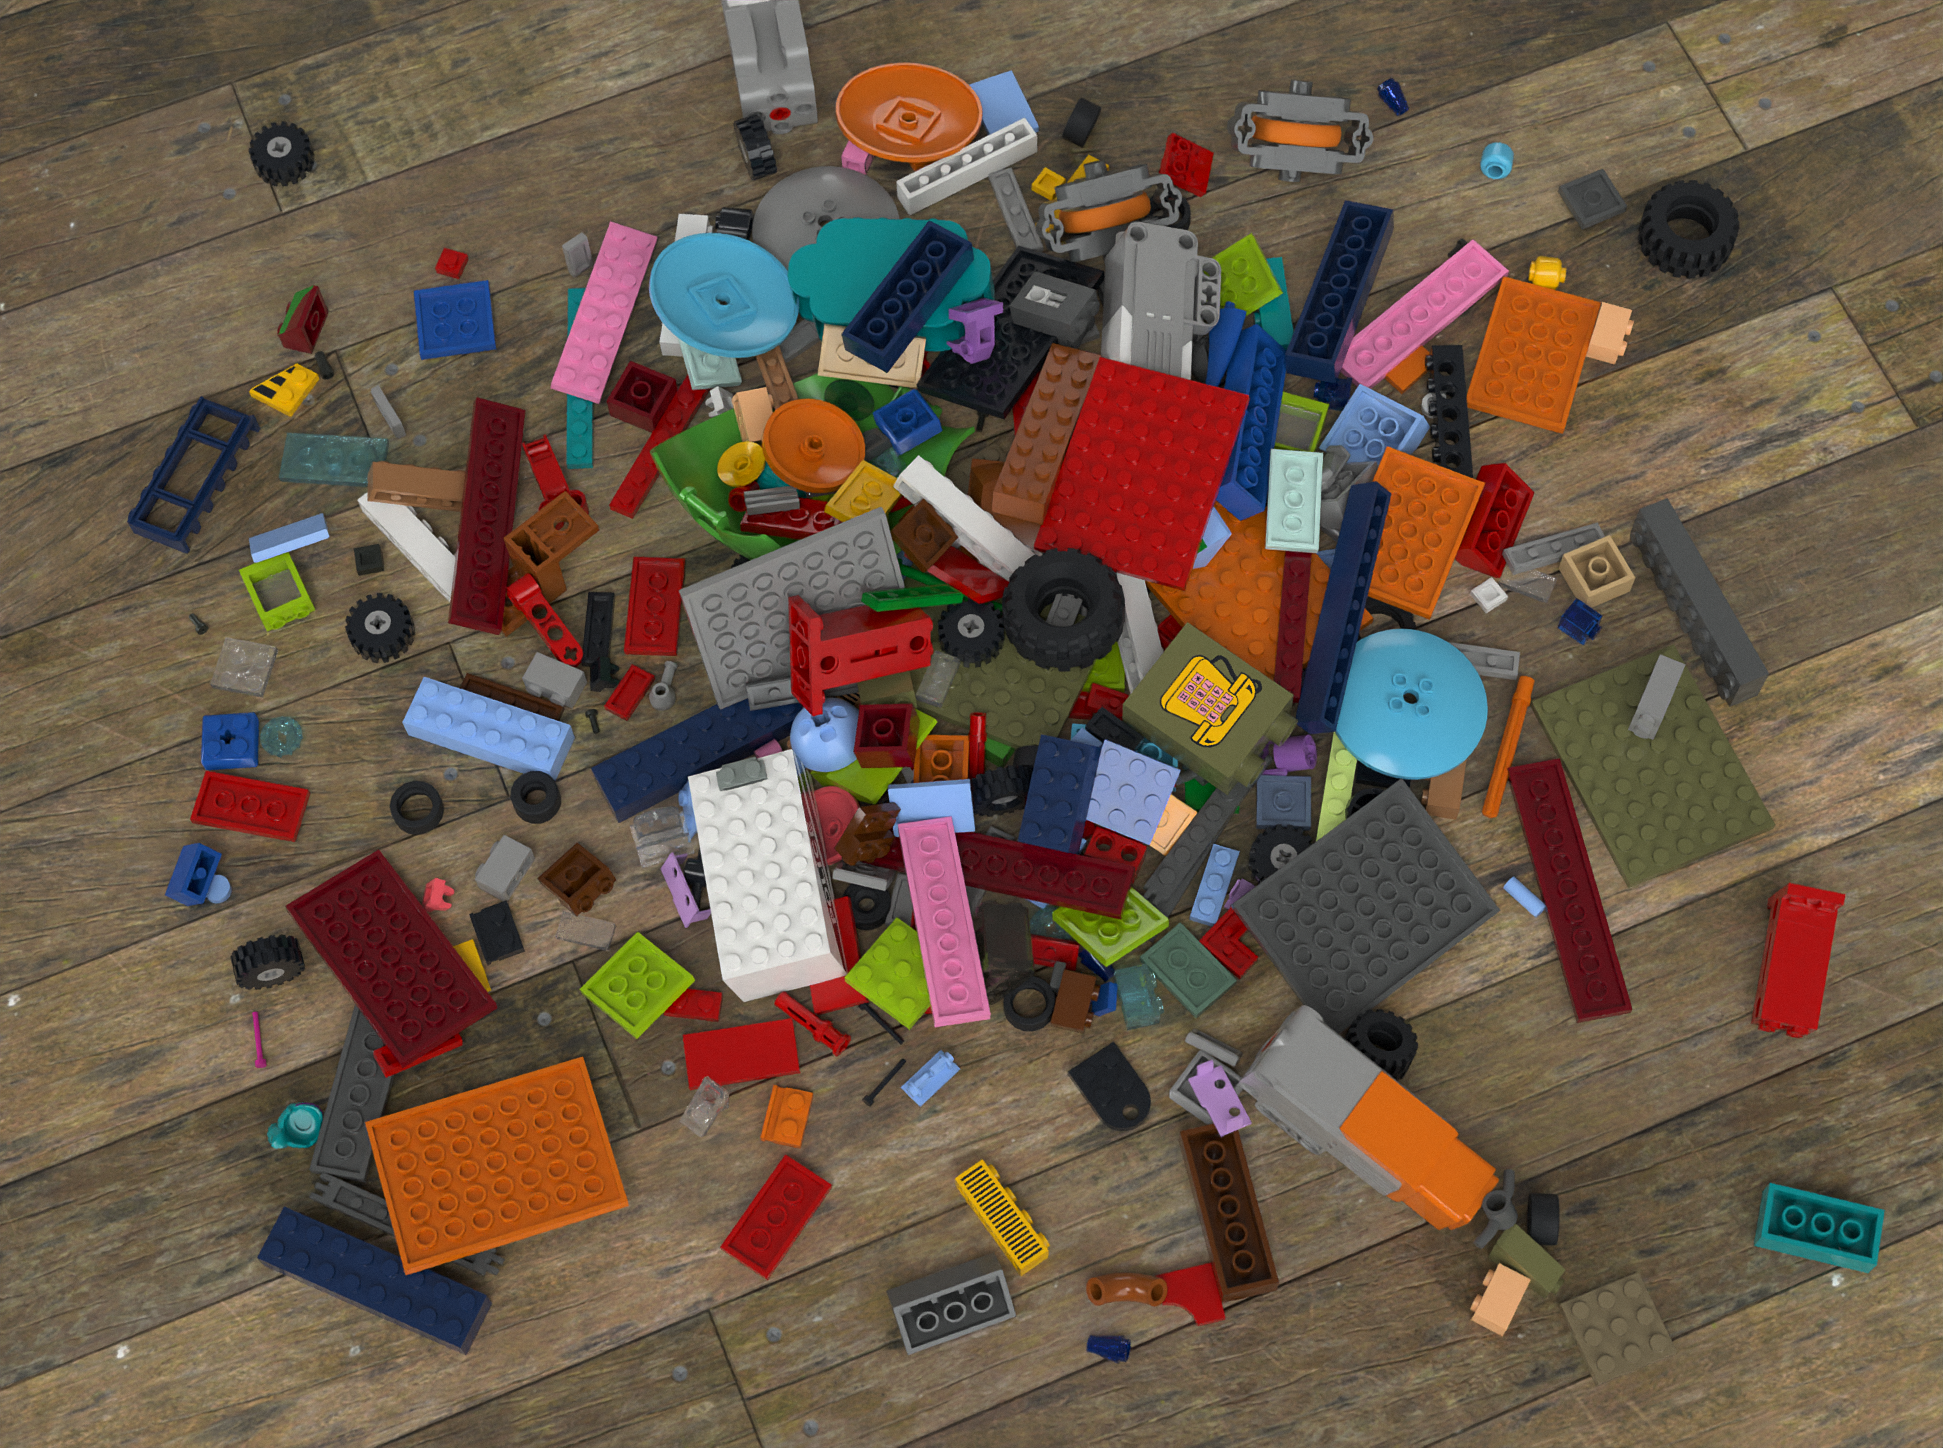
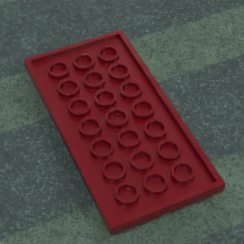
M379 849L285 906L288 914L402 1068L497 1009L496 1002Z

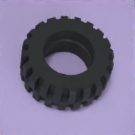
M1680 180L1675 181L1673 186L1671 183L1662 186L1661 190H1657L1651 196V199L1648 200L1639 225L1638 241L1642 245L1641 251L1644 256H1649L1648 261L1653 266L1658 265L1660 267L1659 270L1663 273H1673V277L1680 278L1682 275L1686 276V279H1692L1696 275L1704 277L1709 275L1710 271L1716 272L1728 260L1740 228L1737 209L1735 207L1732 208L1733 202L1729 197L1725 198L1723 196L1724 192L1717 188L1715 190L1711 188V184L1706 182L1699 184L1698 180H1689L1688 183ZM1675 219L1696 221L1707 230L1709 237L1701 240L1682 238L1670 229L1668 222Z

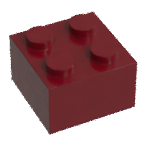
M629 361L607 399L610 416L652 433L678 391L676 380L643 365Z
M913 704L860 705L854 754L861 768L914 767L920 719Z

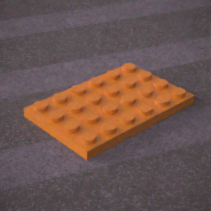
M1503 276L1468 389L1467 407L1563 434L1601 302Z
M1387 446L1372 482L1377 481L1391 493V498L1368 596L1430 620L1485 483Z

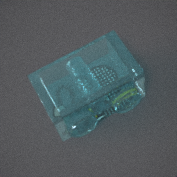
M1147 964L1115 970L1114 982L1118 986L1117 993L1127 1031L1159 1024L1160 1014L1164 1013L1161 997L1156 998L1153 989L1157 988L1154 972H1149Z

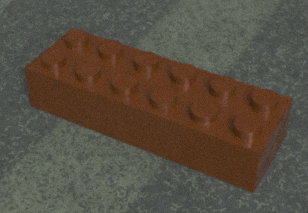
M1214 1124L1180 1131L1179 1144L1221 1302L1225 1303L1277 1291L1279 1279L1239 1131L1235 1130L1220 1136Z

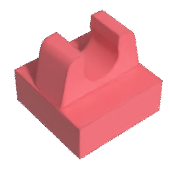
M434 878L426 884L422 907L427 912L431 913L434 910L446 911L451 908L452 904L446 903L443 900V895L452 896L454 889L445 885V880Z

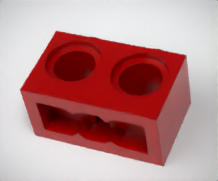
M1097 826L1084 856L1134 866L1135 875L1132 882L1134 884L1146 858L1147 846L1133 838L1128 839L1120 836L1118 832L1106 827L1103 829ZM1101 844H1106L1111 849L1100 851L1097 847ZM1126 854H1131L1136 859L1125 861L1122 857Z

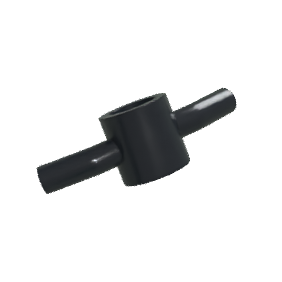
M699 848L697 859L688 858L684 871V878L687 884L692 885L691 893L698 909H700L702 888L707 887L701 850Z

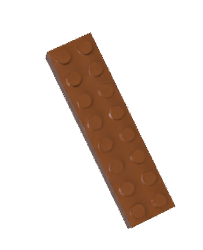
M1052 343L994 488L992 512L1043 525L1063 460L1096 366L1102 355Z

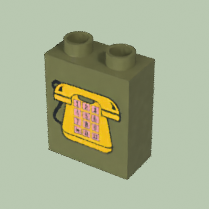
M1188 622L1123 703V722L1226 795L1231 792L1238 782L1249 788L1256 781L1266 765V761L1258 755L1269 741H1272L1279 747L1282 746L1295 729L1298 719L1290 715L1294 696L1292 693Z

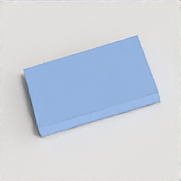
M1012 70L970 84V87L975 91L981 102L982 124L988 135L1023 118L1028 121L1035 133L1039 132V126Z
M321 513L249 538L251 555L254 563L327 539L329 538V532L325 517Z
M970 779L888 785L889 802H895L901 808L896 817V823L893 826L895 837H899L898 824L952 816L955 833L975 831Z

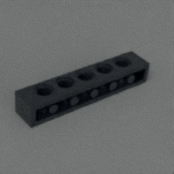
M1432 345L1430 354L1425 356V370H1430V378H1427V393H1432V401H1429L1428 412L1429 416H1433L1434 424L1430 425V437L1435 439V447H1432V461L1437 462V465L1473 478L1463 346ZM1440 372H1446L1449 376H1444ZM1441 394L1449 395L1451 398L1446 399ZM1444 417H1449V418H1451L1453 421H1452V422H1448V421L1444 420L1443 418H1444ZM1446 440H1451V441H1453L1455 444H1454V445H1449V444H1447L1445 441H1446ZM1447 464H1455L1457 468H1451Z

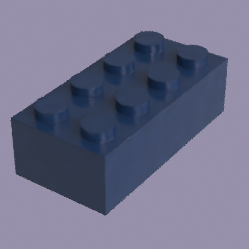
M1041 734L1019 832V842L1079 854L1102 750L1101 747Z

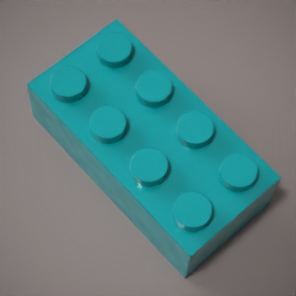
M1769 1183L1762 1192L1754 1246L1869 1273L1877 1266L1885 1210Z

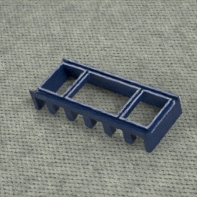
M201 396L197 404L191 407L185 424L180 426L174 443L167 448L161 465L155 468L153 478L148 487L142 490L138 504L129 512L127 522L133 533L188 554L190 549L185 540L190 532L194 534L200 532L201 525L198 518L202 511L207 513L212 511L213 503L210 497L214 490L219 492L224 490L225 482L222 476L226 469L236 470L237 461L234 456L239 448L243 450L248 449L249 440L246 436L248 431L259 432L260 430L255 416L246 415L206 400ZM208 414L237 425L228 442L198 432ZM192 440L222 450L195 499L191 501L167 492L164 488ZM158 498L188 509L175 533L145 522Z

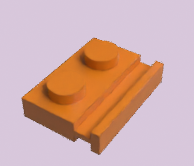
M773 1085L760 1137L761 1141L766 1140L775 1144L801 1149L814 1097L813 1093Z

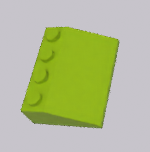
M915 709L920 719L917 750L938 721ZM856 759L850 765L836 771H812L810 774L823 787H839L852 794L858 801L876 804L887 790L888 785L893 782L903 767L861 768Z

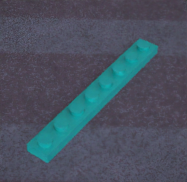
M568 288V336L586 288ZM567 394L566 465L568 469L593 468L594 402Z

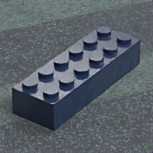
M929 220L842 332L845 350L888 373L973 262L972 242Z

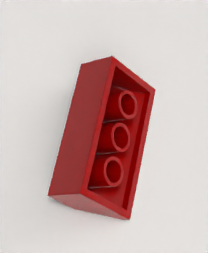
M1506 463L1481 466L1476 480L1484 482L1485 485L1455 557V560L1461 566L1494 578H1501L1506 565L1502 555L1503 550L1513 547L1535 493Z

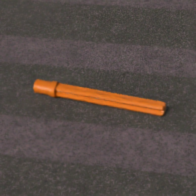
M1528 676L1519 677L1516 691L1511 700L1512 706L1482 809V814L1488 818L1498 816L1508 780L1507 768L1512 766L1526 711L1530 706L1535 680Z

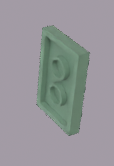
M1181 922L1140 956L1142 964L1196 1019L1237 983V980Z

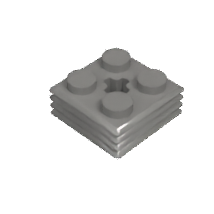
M1199 1050L1170 1089L1169 1098L1209 1125L1214 1123L1206 1108H1202L1188 1079L1197 1075L1198 1065L1213 1060V1068L1222 1066L1237 1096H1239L1243 1090L1239 1084L1242 1077L1205 1051ZM1218 1080L1214 1085L1216 1088L1222 1089L1226 1084L1224 1081Z

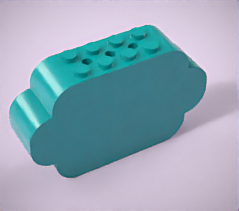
M855 217L853 219H836L827 223L819 231L816 244H809L799 248L789 261L787 277L794 304H797V298L799 297L798 314L805 320L814 322L818 338L822 342L824 324L847 327L929 220L968 240L965 230L953 221L934 218L914 220L911 218L863 219ZM972 247L974 254L973 262L916 335L926 337L924 351L950 350L952 348L946 344L947 341H954L965 336L963 322L949 319L950 308L982 298L995 299L990 261L981 250Z

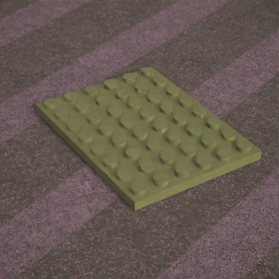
M914 563L912 564V568L921 571ZM925 571V572H924V573H926V574H929V575H931V576H934V575H932L931 573H929L928 571ZM905 577L903 581L905 588L928 586L908 577ZM1002 598L993 600L1002 604ZM1053 603L1046 606L1039 615L1045 622ZM949 604L920 607L931 617L933 622V630L930 631L933 654L931 655V666L910 670L918 706L915 709L969 731L970 713H986L987 738L1015 749L1022 746H1039L1041 734L1056 738L1060 737L1097 659L1093 661V665L1083 669L1077 666L1070 668L1068 672H1059L1058 668L1050 667L1047 670L1036 666L1033 660H1025L1017 653L1016 647L1013 643H1010L1005 631L1004 646L1002 650L999 649V655L996 659L991 656V662L987 665L984 661H981V667L975 668V663H970L969 668H966L961 661L959 665L954 664L953 657L948 660L945 657V652L940 649L938 620H941L943 610L947 612ZM1078 613L1074 624H1077L1086 616Z
M1674 644L1535 699L1530 704L1628 888L1765 833L1775 827L1773 819L1686 665L1654 739L1640 738L1634 732L1628 730L1659 655L1661 654L1685 664Z

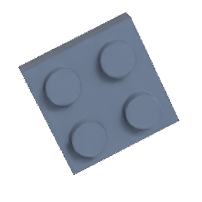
M1261 775L1256 782V829H1266L1268 827L1272 829L1277 824L1287 827V824L1293 825L1294 830L1300 828L1310 831L1311 777Z

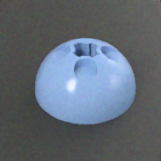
M829 697L825 698V703L822 704L823 714L812 716L803 708L795 717L790 732L791 748L806 768L818 772L836 771L850 765L857 759L854 754V744L859 709L848 701Z

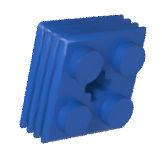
M912 389L872 413L876 425L889 438L893 448L899 455L911 450L943 430L940 419L917 389Z
M254 712L203 716L201 763L205 770L258 766L259 719ZM231 738H234L230 741V744H226V741H228Z

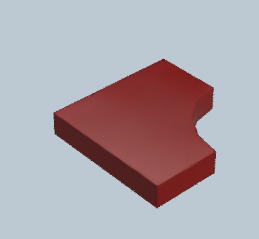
M1211 1263L1155 1275V1277L1163 1279L1167 1284V1295L1162 1305H1175L1185 1309L1193 1317L1197 1327L1225 1320L1226 1317Z

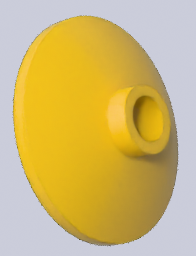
M745 441L728 448L721 456L717 466L718 476L721 481L728 486L738 487L750 484L757 479L766 464L762 447L757 443Z

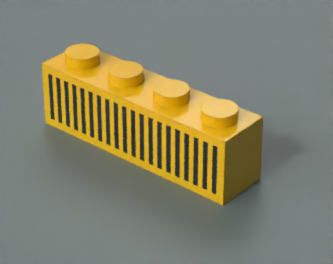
M982 1159L955 1178V1186L1018 1274L1023 1276L1049 1257V1250L1047 1248L1050 1244L1041 1232L1037 1234L1031 1227L1033 1221L1024 1209L1020 1211L1014 1202L1017 1199L1010 1188H1003L999 1183L1000 1175L992 1164L987 1166Z

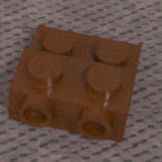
M924 498L915 503L890 530L892 540L923 573L958 539L953 528L936 513L935 508L930 503H927Z
M895 802L859 807L834 848L842 856L843 861L848 865L855 866L858 861L873 863L876 858H882L890 851V845L895 839V836L889 829L896 823V817L901 808Z
M579 843L573 845L537 878L541 885L556 896L560 903L576 917L581 912L586 913L590 911L594 904L593 901L601 894L609 893L613 888V883L616 881L609 867Z

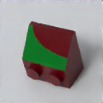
M312 285L296 292L292 302L288 303L284 322L279 324L277 331L284 348L309 354L313 353L329 313L318 286Z

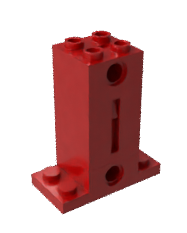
M799 595L788 597L791 694L812 716L823 714L822 704L825 703L823 690L931 666L933 646L930 639V631L933 630V622L931 617L920 607L877 612L869 606L863 605L818 615Z
M1788 883L1768 899L1767 909H1770L1771 912L1751 1024L1758 1025V1030L1774 1033L1775 1030L1786 1031V1036L1803 1038V1036H1808V1034L1818 1029L1838 909L1844 906L1846 894Z

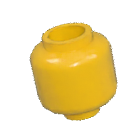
M1539 256L1535 261H1531L1528 281H1532V284L1556 290L1559 282H1565L1566 268H1562V262L1559 258Z

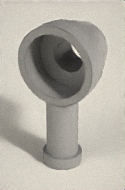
M671 661L665 662L661 683L655 684L649 693L650 704L659 711L670 709L676 701V695L671 687V683L678 665ZM660 690L666 691L663 695H657V692Z

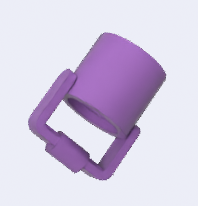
M1309 734L1292 737L1290 735L1280 747L1269 741L1262 750L1264 754L1261 758L1265 759L1269 755V744H1274L1273 755L1277 769L1265 770L1262 775L1286 776L1288 772L1313 769L1316 766V745Z

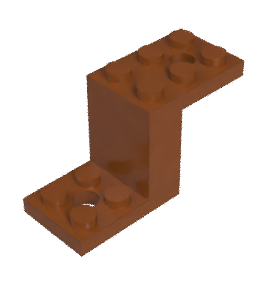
M566 491L504 537L513 565L508 570L507 587L529 573L539 585L542 591L541 594L549 604L567 590L559 561L599 531V526ZM559 522H567L569 524L568 528L563 531L556 530L555 526ZM514 605L504 606L502 634L507 637L528 621V619ZM541 607L535 608V609L532 611V615L534 616V615L537 614L539 611H541L543 608H541Z

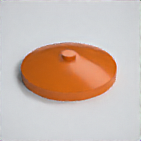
M798 399L783 404L771 414L762 434V450L771 470L788 485L805 492L828 493L839 490L865 457L864 438L855 421L842 409L822 400Z

